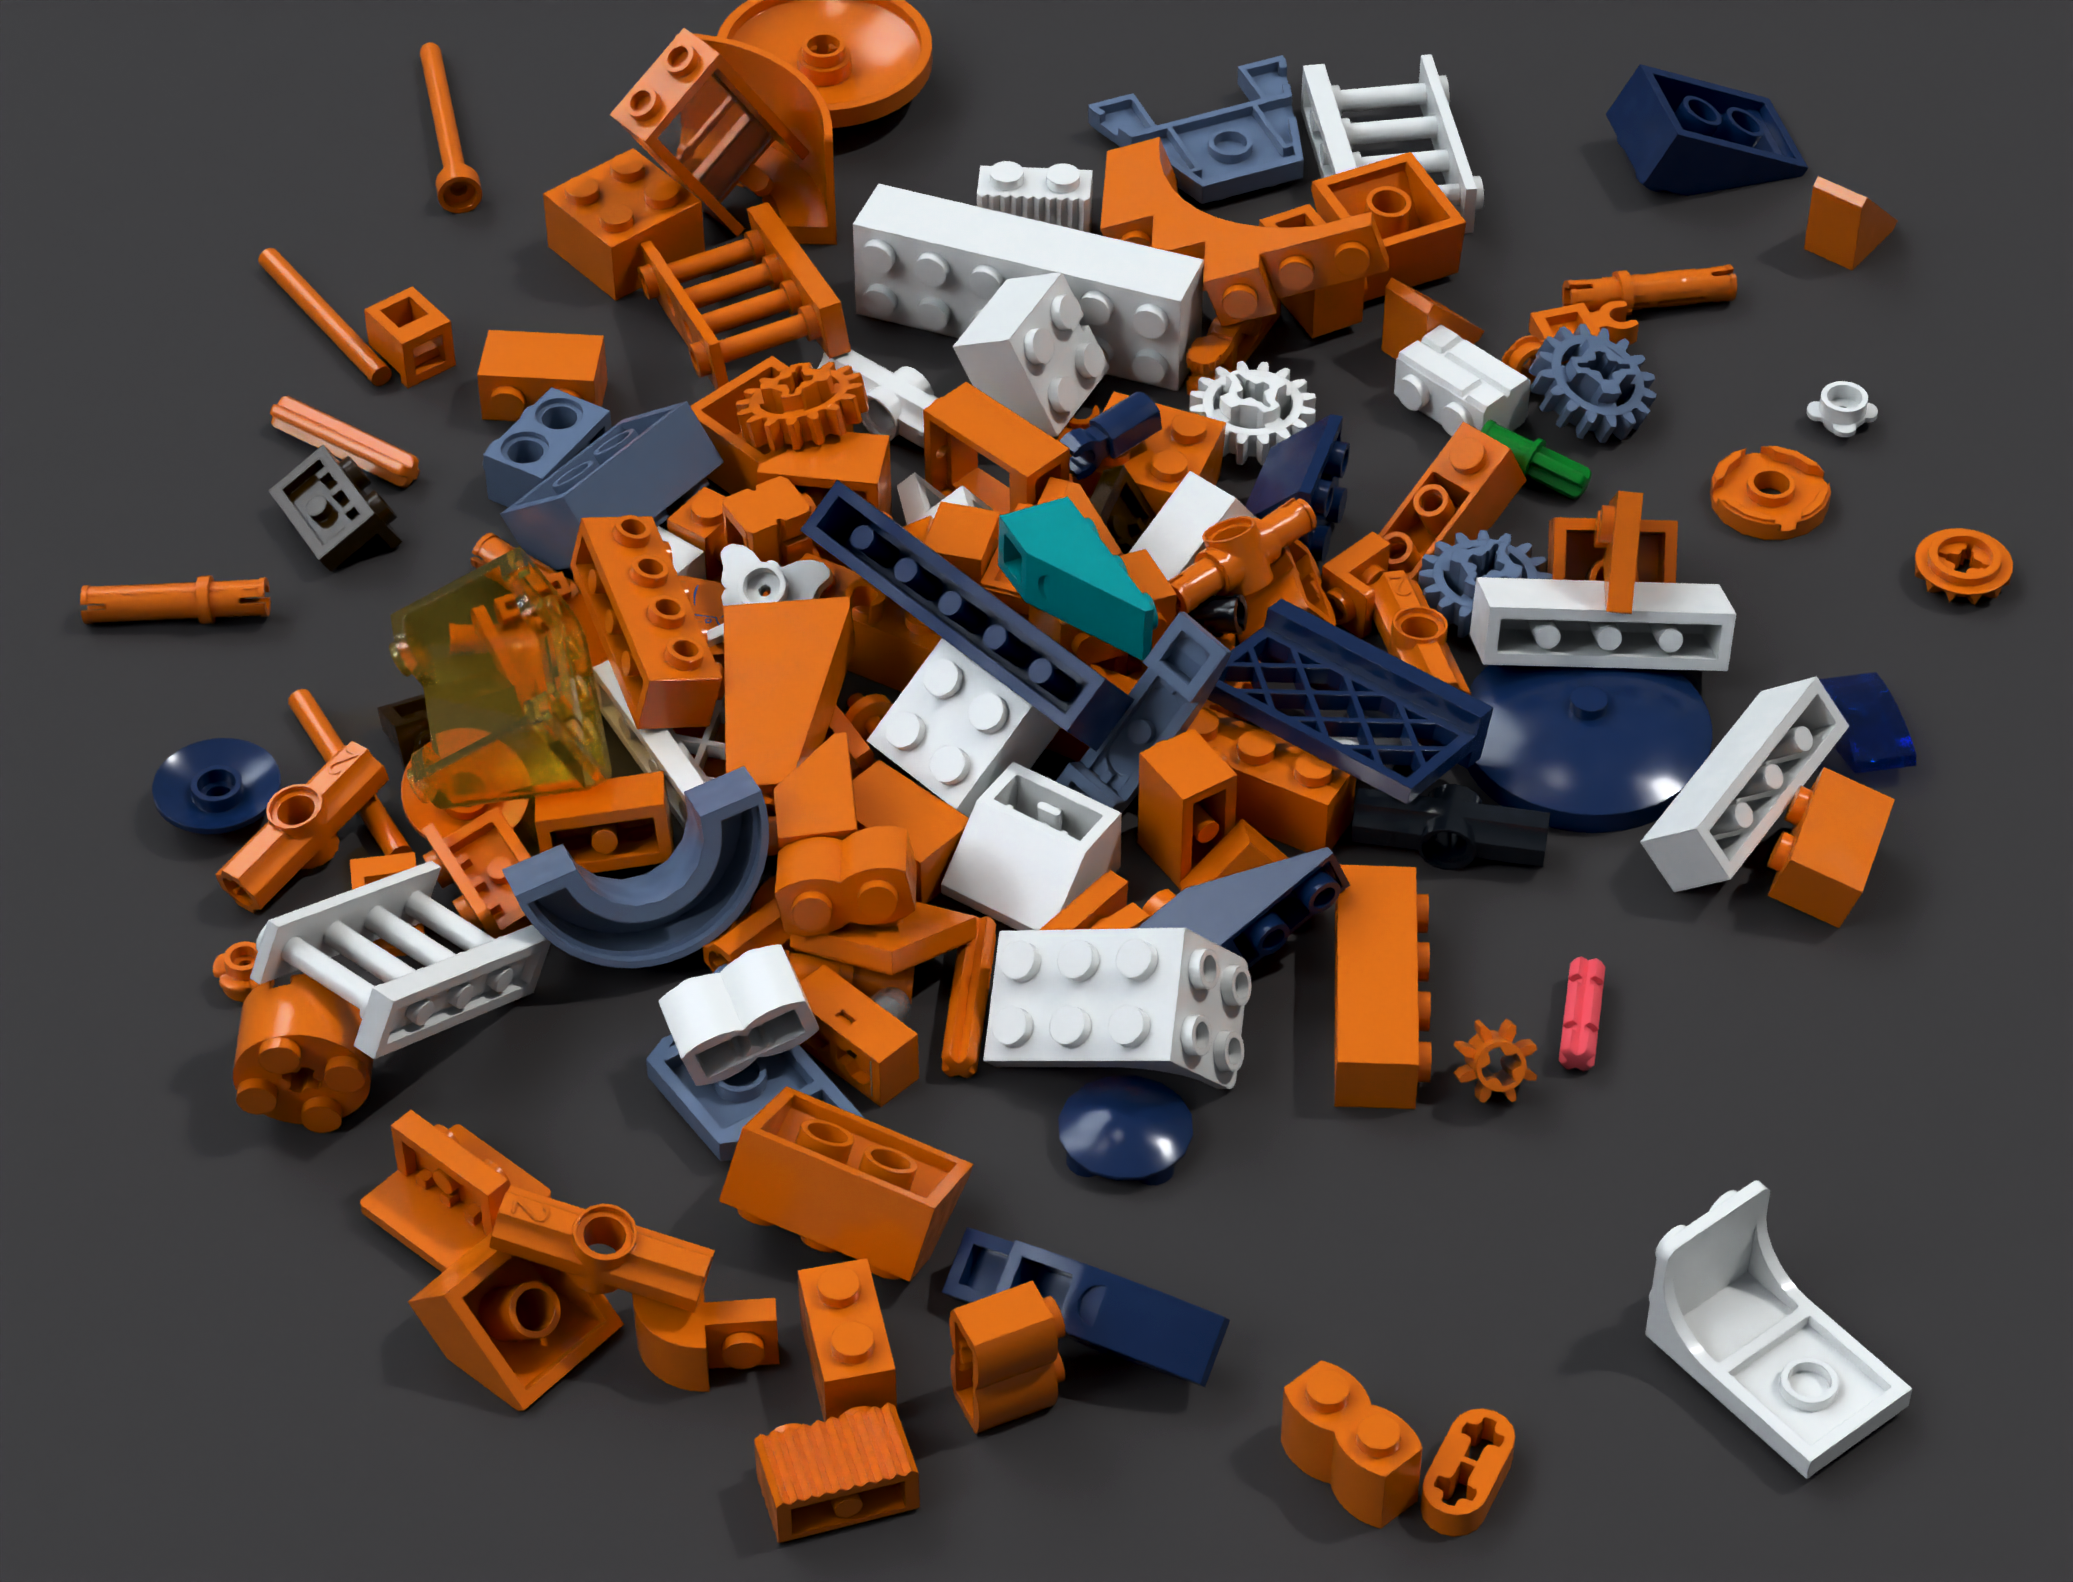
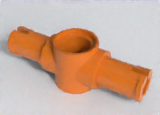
M1291 498L1262 519L1239 516L1226 519L1209 527L1202 535L1205 549L1195 556L1194 564L1168 580L1177 593L1176 616L1179 612L1190 613L1214 595L1233 596L1234 594H1241L1246 596L1270 584L1274 577L1270 565L1281 557L1282 549L1316 528V515L1308 502L1300 498L1297 500Z

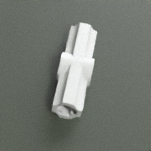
M853 350L830 359L825 352L823 353L822 360L817 369L828 362H834L836 370L849 365L852 366L853 374L861 373L869 405V411L861 413L863 425L871 434L890 435V440L901 435L924 448L923 410L930 406L938 397L934 396L930 383L920 372L905 366L893 373Z

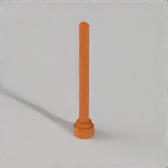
M428 42L421 47L420 58L443 169L437 175L435 181L438 201L445 210L451 213H465L476 208L481 202V183L478 173L464 162L441 49L437 44Z

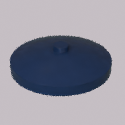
M1489 665L1475 678L1469 687L1471 696L1494 708L1481 758L1467 770L1477 785L1499 805L1549 812V827L1573 832L1604 833L1628 830L1655 822L1693 777L1711 752L1712 723L1706 704L1695 687L1677 670Z

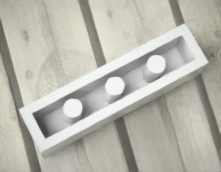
M1476 577L1470 636L1483 665L1728 671L1736 612L1719 584L1635 582L1632 614L1606 612L1604 581Z
M1817 676L1761 691L1640 841L1673 892L1731 880L1790 804L1800 785L1804 786L1849 728L1845 718Z

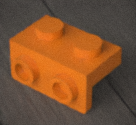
M498 806L490 809L445 838L441 837L433 823L421 829L432 848L431 851L422 857L425 862L433 861L441 866L437 881L442 889L452 883L457 887L461 896L451 902L460 917L479 929L483 928L487 934L495 939L532 925L522 911L502 869L528 859L531 856Z

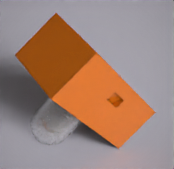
M825 964L800 981L820 1028L813 1036L800 1044L804 1050L879 1107H883L919 1079L918 1034L903 1023L908 1018L911 1010L910 1000L904 991L896 987H885L869 998Z

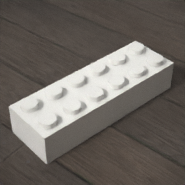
M879 183L853 223L856 314L960 338L1006 279L1063 272L1084 314L1080 320V326H1090L1097 343L1104 352L1105 359L1110 367L1106 374L1179 391L1190 368H1187L1186 353H1188V348H1191L1193 341L1201 337L1204 259Z

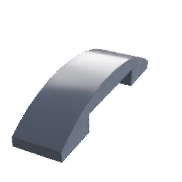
M1179 612L1143 661L1148 668L1128 694L1134 699L1131 706L1097 752L1089 748L1079 762H1071L1067 765L1056 782L1122 813L1139 792V753L1151 748L1162 740H1168L1187 731L1218 682L1232 652L1186 612Z

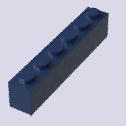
M839 480L834 483L800 531L1065 731L1096 752L1133 703L1134 699Z

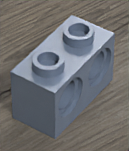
M551 387L534 405L527 407L521 414L520 419L499 439L494 440L483 454V469L486 475L488 499L510 507L611 429L610 410Z

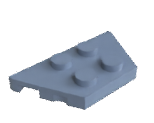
M727 964L718 967L714 973H720ZM671 1034L662 1038L646 1059L648 1078L720 1161L732 1160L742 1128L786 1086L864 1118L800 1045L776 1055L758 1057L741 1072L725 1080L702 1086L695 1085L679 1055Z

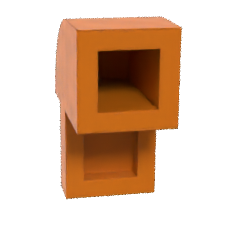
M704 1287L700 1302L695 1313L632 1293L639 1354L646 1367L667 1384L689 1391L710 1392L709 1369L729 1367L748 1369L757 1365L780 1364L776 1298L706 1302Z

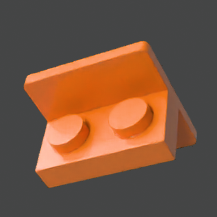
M409 1110L391 1125L398 1170L360 1200L363 1215L443 1273L493 1231L499 1208L510 1185L551 1198V1191L547 1186L462 1125L456 1124L449 1129L440 1124L433 1126L413 1110Z

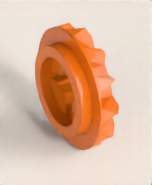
M1964 528L1944 529L1930 534L1917 547L1915 553V577L1926 581L1927 592H1945L1949 603L1956 597H1966L1975 605L1982 595L1988 598H1997L2002 587L2010 584L2013 571L2012 557L2003 544L1985 533ZM1965 559L1970 560L1969 567L1971 568L1966 573L1955 571L1960 564L1963 565Z

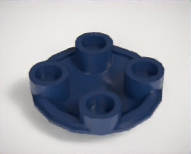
M1137 1075L1108 1076L1085 1084L1067 1099L1058 1118L1059 1141L1066 1151L1067 1165L1073 1173L1082 1177L1098 1175L1112 1180H1139L1151 1186L1166 1183L1173 1177L1175 1164L1185 1156L1193 1138L1192 1114L1181 1096L1161 1082Z

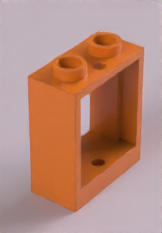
M968 382L958 386L945 396L936 399L923 410L925 480L946 497L963 485L994 511H1000L1001 515L1014 512L1018 503L1037 505L1050 477L1069 481L1070 448ZM978 453L1009 472L1010 488L978 468Z

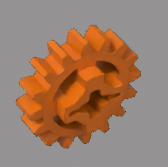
M810 362L790 365L789 369L780 370V375L775 378H761L759 380L760 388L744 390L745 399L736 401L737 417L744 440L751 439L752 445L755 448L769 443L770 451H777L785 444H792L793 450H800L805 442L812 440L818 445L824 444L825 436L829 434L840 436L846 434L845 425L860 424L862 422L861 413L869 411L868 398L861 373L853 374L852 366L849 365L836 370L834 362H828L819 369H813Z

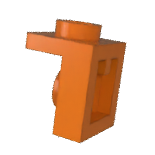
M1373 531L1322 566L1321 588L1332 606L1336 624L1341 625L1360 639L1372 631L1375 593L1369 585L1379 580L1383 572H1388L1390 543Z

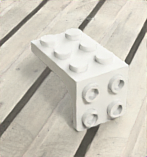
M1187 928L999 931L983 1061L995 1067H1123L1148 1069L1190 1077L1216 1089H1232L1236 1083L1237 1071L1242 1066L1244 1060V1043L1241 1033L1244 1006L1250 998L1252 988L1247 962L1237 954Z
M1756 1180L1738 1192L1730 1190L1724 1193L1712 1205L1709 1212L1688 1226L1678 1225L1672 1228L1661 1239L1655 1252L1656 1265L1653 1285L1649 1294L1650 1305L1645 1335L1801 1475L1808 1479L1907 1408L1912 1388L1809 1300L1792 1282L1781 1266L1768 1235L1766 1217L1770 1190L1759 1180Z

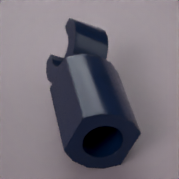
M1135 392L1089 421L1090 427L1087 429H1073L1066 433L1059 442L1070 448L1072 457H1070L1069 473L1077 480L1085 479L1093 474L1106 457L1116 458L1162 429L1160 410L1148 395L1143 392Z

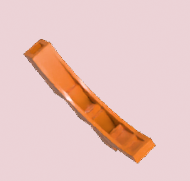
M1160 137L1107 151L1100 224L1102 235L1204 259L1203 291H1207L1221 327L1276 314L1277 299L1389 271V256L1372 211L1317 226L1261 227L1235 223L1217 218L1197 209L1178 194V180Z

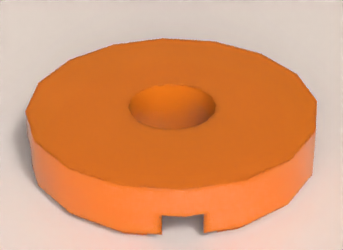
M1761 446L1760 453L1746 455L1745 448L1732 452L1718 463L1711 479L1710 499L1712 509L1721 521L1739 533L1763 540H1788L1808 534L1823 522L1830 503V483L1827 484L1823 479L1824 471L1818 463L1798 451L1779 446ZM1774 489L1781 492V494H1766L1759 490Z

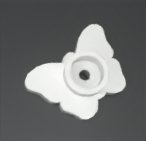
M730 544L721 551L723 565L721 582L725 588L721 596L723 606L819 599L821 593L833 582V573L823 562L800 560L781 567L778 562L773 560L761 562L755 553L744 545ZM765 591H771L768 596H763Z

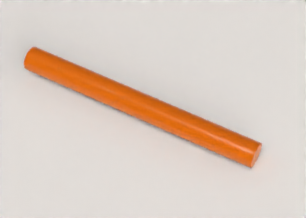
M275 248L265 249L258 258L260 266L375 386L386 384L392 375V371L386 363Z
M299 689L290 695L288 705L327 763L344 744L310 691ZM375 794L358 811V814L385 855L413 852L377 794Z

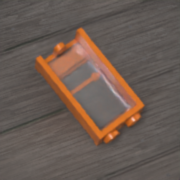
M686 28L681 30L610 114L675 181L702 201V210L737 237L745 228L721 203L738 183H741L759 197L766 196L772 191L773 180L754 165L769 146L776 140L801 160H804L810 153L721 54Z

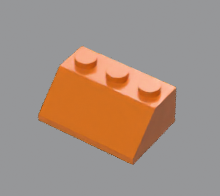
M786 1086L742 1128L719 1202L736 1208L738 1214L751 1223L762 1226L776 1225L800 1235L801 1240L815 1250L828 1253L838 1251L857 1260L868 1258L871 1273L879 1277L893 1280L902 1278L910 1282L930 1259L969 1179L974 1164Z

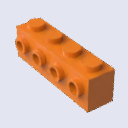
M624 515L621 517L581 518L570 567L636 728L709 727L716 701L721 700L725 693L724 668L720 662H715L708 646L707 630L704 623L697 621L690 604L688 585L685 581H680L674 568L670 544L662 540L652 516Z

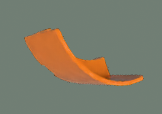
M692 33L721 54L810 152L804 160H801L776 140L769 146L754 164L764 171L774 183L772 191L762 197L763 203L768 202L798 244L837 245L833 130L830 112L823 96L802 72L772 53L736 40ZM711 77L708 78L679 112L680 129L678 143L687 141L726 96V93ZM733 102L693 148L692 155L681 163L692 172L743 111ZM741 183L737 184L739 187H745Z

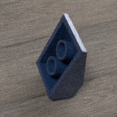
M1640 64L1606 113L1617 135L1618 144L1625 150L1636 171V178L1643 186L1655 192L1665 190L1689 196L1802 177L1808 169L1773 104L1766 97Z

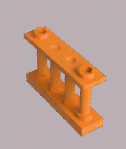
M768 202L747 208L751 230L744 232V239L668 264L651 240L640 243L645 265L638 267L637 271L646 298L648 300L657 299L688 346L690 358L698 377L708 376L716 390L729 382L725 363L805 336L808 341L816 339L829 359L851 352L841 301ZM750 260L755 264V266L685 289L681 286V283ZM768 285L774 290L704 314H700L698 311L699 308ZM784 311L794 315L722 340H718L715 334Z

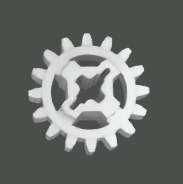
M1240 361L1237 362L1236 370L1231 373L1221 366L1215 368V380L1201 377L1198 380V391H1191L1189 412L1226 422L1223 457L1228 453L1236 454V464L1243 465L1248 456L1256 457L1257 461L1263 465L1272 446L1315 423L1316 396L1315 393H1307V381L1305 379L1290 382V369L1286 367L1277 373L1269 372L1268 362H1261L1257 370H1249L1245 362Z

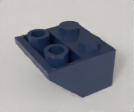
M1333 414L1270 448L1245 506L1254 516L1262 519L1291 498L1296 500L1300 498L1308 502L1316 515V528L1298 540L1308 547L1314 560L1319 562L1325 561L1331 541L1330 523L1341 522L1347 501V488L1339 487V478L1342 479L1346 472L1350 454V443L1341 441L1343 416Z

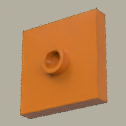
M916 902V910L913 913L895 922L880 925H864L849 922L838 930L830 933H821V935L798 936L790 934V947L795 948L796 951L888 975H895L972 942L973 939H976V916Z

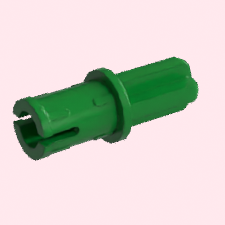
M1491 419L1481 429V432L1511 448L1527 479L1526 482L1531 479L1573 500L1579 499L1586 491L1591 480V470L1546 448L1545 440L1538 438L1532 441L1496 424L1497 422Z

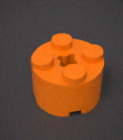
M306 974L291 975L290 984L271 989V981L258 985L248 994L241 1010L233 1068V1082L237 1090L236 1102L238 1106L250 1114H263L279 1121L303 1124L308 1130L317 1133H327L338 1129L341 1126L342 1118L356 1111L365 1102L371 1086L373 1058L353 1046L362 1021L360 1009Z

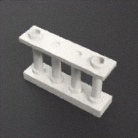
M1432 54L1421 55L1419 83L1340 90L1339 85H1331L1325 64L1303 66L1301 112L1321 178L1405 154L1361 157L1360 152L1351 151L1353 145L1431 138L1434 150L1411 153L1427 173L1442 172L1446 184L1437 186L1466 221L1465 234L1474 233L1475 210L1483 209L1484 206L1483 183L1480 176L1472 175L1449 107L1450 93L1446 75H1438ZM1420 105L1424 116L1351 123L1349 118L1341 119L1342 112Z
M429 861L268 920L256 941L258 953L250 979L261 985L300 970L360 1009L362 1021L353 1046L371 1058L377 1059L534 993L551 942L533 925L495 939L436 902L431 897L441 866L433 861ZM422 923L463 949L464 952L453 953L413 926ZM382 938L425 967L415 970L373 943V941ZM342 954L385 983L374 986L331 957Z

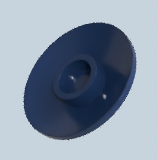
M235 738L207 739L181 748L162 763L152 783L153 800L160 815L177 828L199 834L227 833L244 828L266 814L269 800L275 793L281 790V775L278 764L272 755L254 743Z

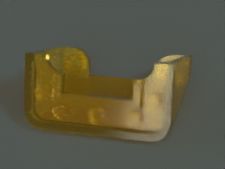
M521 546L390 614L395 640L389 644L392 659L404 676L409 677L413 674L424 689L432 749L424 746L411 754L412 767L407 770L409 784L422 803L432 802L437 808L444 810L588 791L612 777L585 633L572 609Z

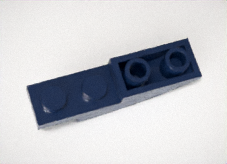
M969 1227L966 1228L943 1287V1294L968 1304L1033 1280L1043 1298L1051 1296L1056 1301L1065 1324L1066 1333L1064 1337L1072 1339L1082 1346L1206 1387L1230 1322L1226 1317L1051 1251L1018 1240L1011 1242Z

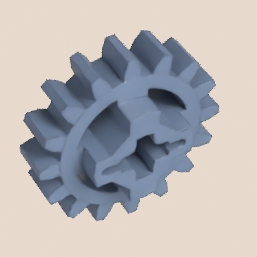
M1579 324L1574 334L1563 326L1559 328L1554 338L1548 336L1536 353V358L1529 368V373L1536 377L1530 386L1531 392L1545 396L1539 406L1542 412L1554 410L1558 413L1559 417L1557 418L1556 426L1559 428L1566 426L1568 423L1575 425L1577 438L1583 439L1588 430L1594 431L1600 443H1606L1612 433L1620 440H1623L1632 429L1637 430L1650 412V406L1656 399L1657 394L1649 389L1655 380V376L1652 373L1640 371V367L1646 359L1643 355L1630 356L1626 352L1629 345L1628 340L1624 338L1617 344L1609 341V331L1606 328H1602L1597 336L1591 335L1586 324ZM1569 360L1566 366L1561 365L1562 362ZM1619 400L1624 401V404L1616 405Z
M1480 530L1477 540H1469L1467 536L1459 532L1455 533V543L1453 546L1442 541L1436 542L1434 555L1424 554L1422 558V569L1419 571L1418 584L1429 607L1442 613L1447 619L1448 626L1452 623L1457 625V637L1464 638L1470 632L1476 577L1552 579V574L1546 573L1547 560L1545 557L1531 558L1533 545L1530 543L1514 547L1511 545V534L1505 533L1499 540L1490 539L1486 530Z

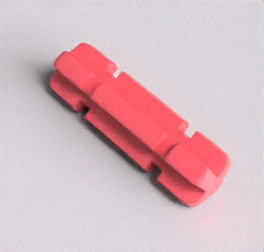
M1580 956L1570 963L1559 1051V1062L1567 1070L1577 1068L1584 1072L1595 1064L1606 969L1602 961L1597 958L1587 960Z

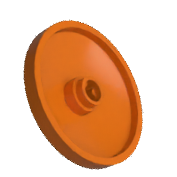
M747 0L725 19L717 34L718 37L743 42L772 53L802 72L823 96L830 112L832 128L863 124L900 109L923 89L932 70L933 56L930 29L922 15L905 0Z

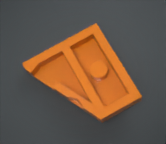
M1618 491L1610 500L1609 505H1602L1601 510L1597 511L1594 547L1605 548L1603 568L1606 612L1632 614L1644 493Z

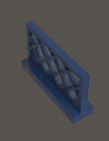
M1280 599L1268 608L1264 627L1231 650L1230 658L1207 699L1405 804H1409L1456 764L1468 769L1481 758L1494 708L1283 599ZM1225 681L1251 682L1253 689L1234 688L1225 683ZM1266 682L1294 683L1296 690L1268 689ZM1276 709H1303L1306 717L1288 716ZM1319 710H1347L1349 718L1322 717ZM1330 737H1357L1359 745L1341 744ZM1373 738H1400L1403 746L1376 745ZM1384 765H1411L1413 773L1406 778Z

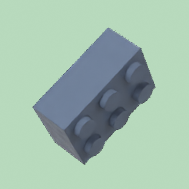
M685 401L622 419L500 515L523 552L552 569H562L565 575L573 573L570 563L581 518L621 517L624 515L652 516L656 526H659L669 517L666 508L676 500L684 502L693 497L704 486L708 487L710 483L706 476L723 464L724 461L690 405Z

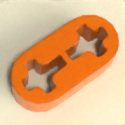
M1484 1408L1472 1409L1460 1414L1452 1423L1425 1475L1422 1486L1420 1509L1424 1521L1431 1529L1447 1536H1464L1477 1530L1484 1522L1511 1468L1516 1436L1513 1425L1505 1416ZM1481 1439L1489 1440L1493 1443V1445L1488 1444L1484 1447L1478 1461L1469 1458L1470 1446H1477ZM1458 1483L1467 1486L1466 1499L1460 1498L1455 1506L1443 1502V1499L1448 1500L1452 1497Z

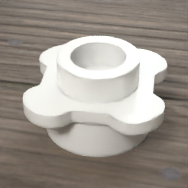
M1837 381L1826 385L1821 392L1820 401H1813L1807 406V416L1811 420L1823 422L1824 427L1828 431L1839 437L1855 435L1856 429L1860 425L1874 422L1878 414L1877 407L1874 404L1868 403L1867 392L1861 386L1847 381Z

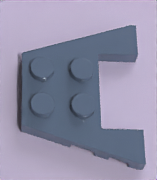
M1283 55L1238 66L1237 84L1250 102L1156 125L1134 93L1088 104V123L1090 126L1119 147L1160 137L1178 180L1177 187L1201 204L1224 200L1231 196L1303 178L1304 158L1297 119L1293 114L1292 92L1287 80L1286 59Z

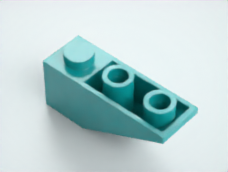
M1068 496L999 516L998 566L1026 603L1142 661L1145 660L1152 650L1153 630L1158 626L1156 606L1151 596L1146 592L1142 593L1128 576L1126 566L1121 557L1112 555L1102 542L1094 522L1090 518H1084Z

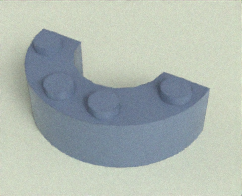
M745 766L684 791L688 817L683 838L667 861L644 875L622 880L596 876L578 865L563 844L504 868L502 871L522 911L532 925L552 944L566 953L586 962L614 968H643L669 963L701 949L704 945L716 939L737 919L753 896L764 871L769 845V820L761 789Z

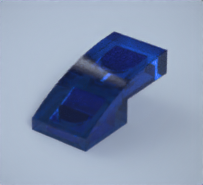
M1877 672L1819 679L1849 725V728L1835 744V749L1854 773L1916 766L1917 754L1904 718L1891 692Z

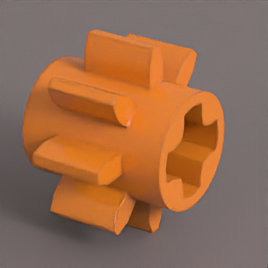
M1478 1019L1475 1021L1477 1034L1468 1043L1464 1041L1454 1042L1455 1048L1465 1056L1466 1065L1458 1067L1453 1073L1460 1083H1467L1476 1078L1478 1079L1474 1096L1482 1103H1485L1490 1098L1492 1091L1502 1092L1511 1102L1516 1101L1514 1088L1523 1079L1536 1081L1538 1077L1527 1067L1525 1057L1532 1055L1538 1048L1530 1039H1522L1513 1043L1512 1041L1516 1035V1025L1509 1019H1505L1501 1023L1499 1031L1489 1030ZM1494 1048H1499L1505 1054L1500 1059L1502 1070L1493 1074L1486 1067L1491 1063L1488 1052Z

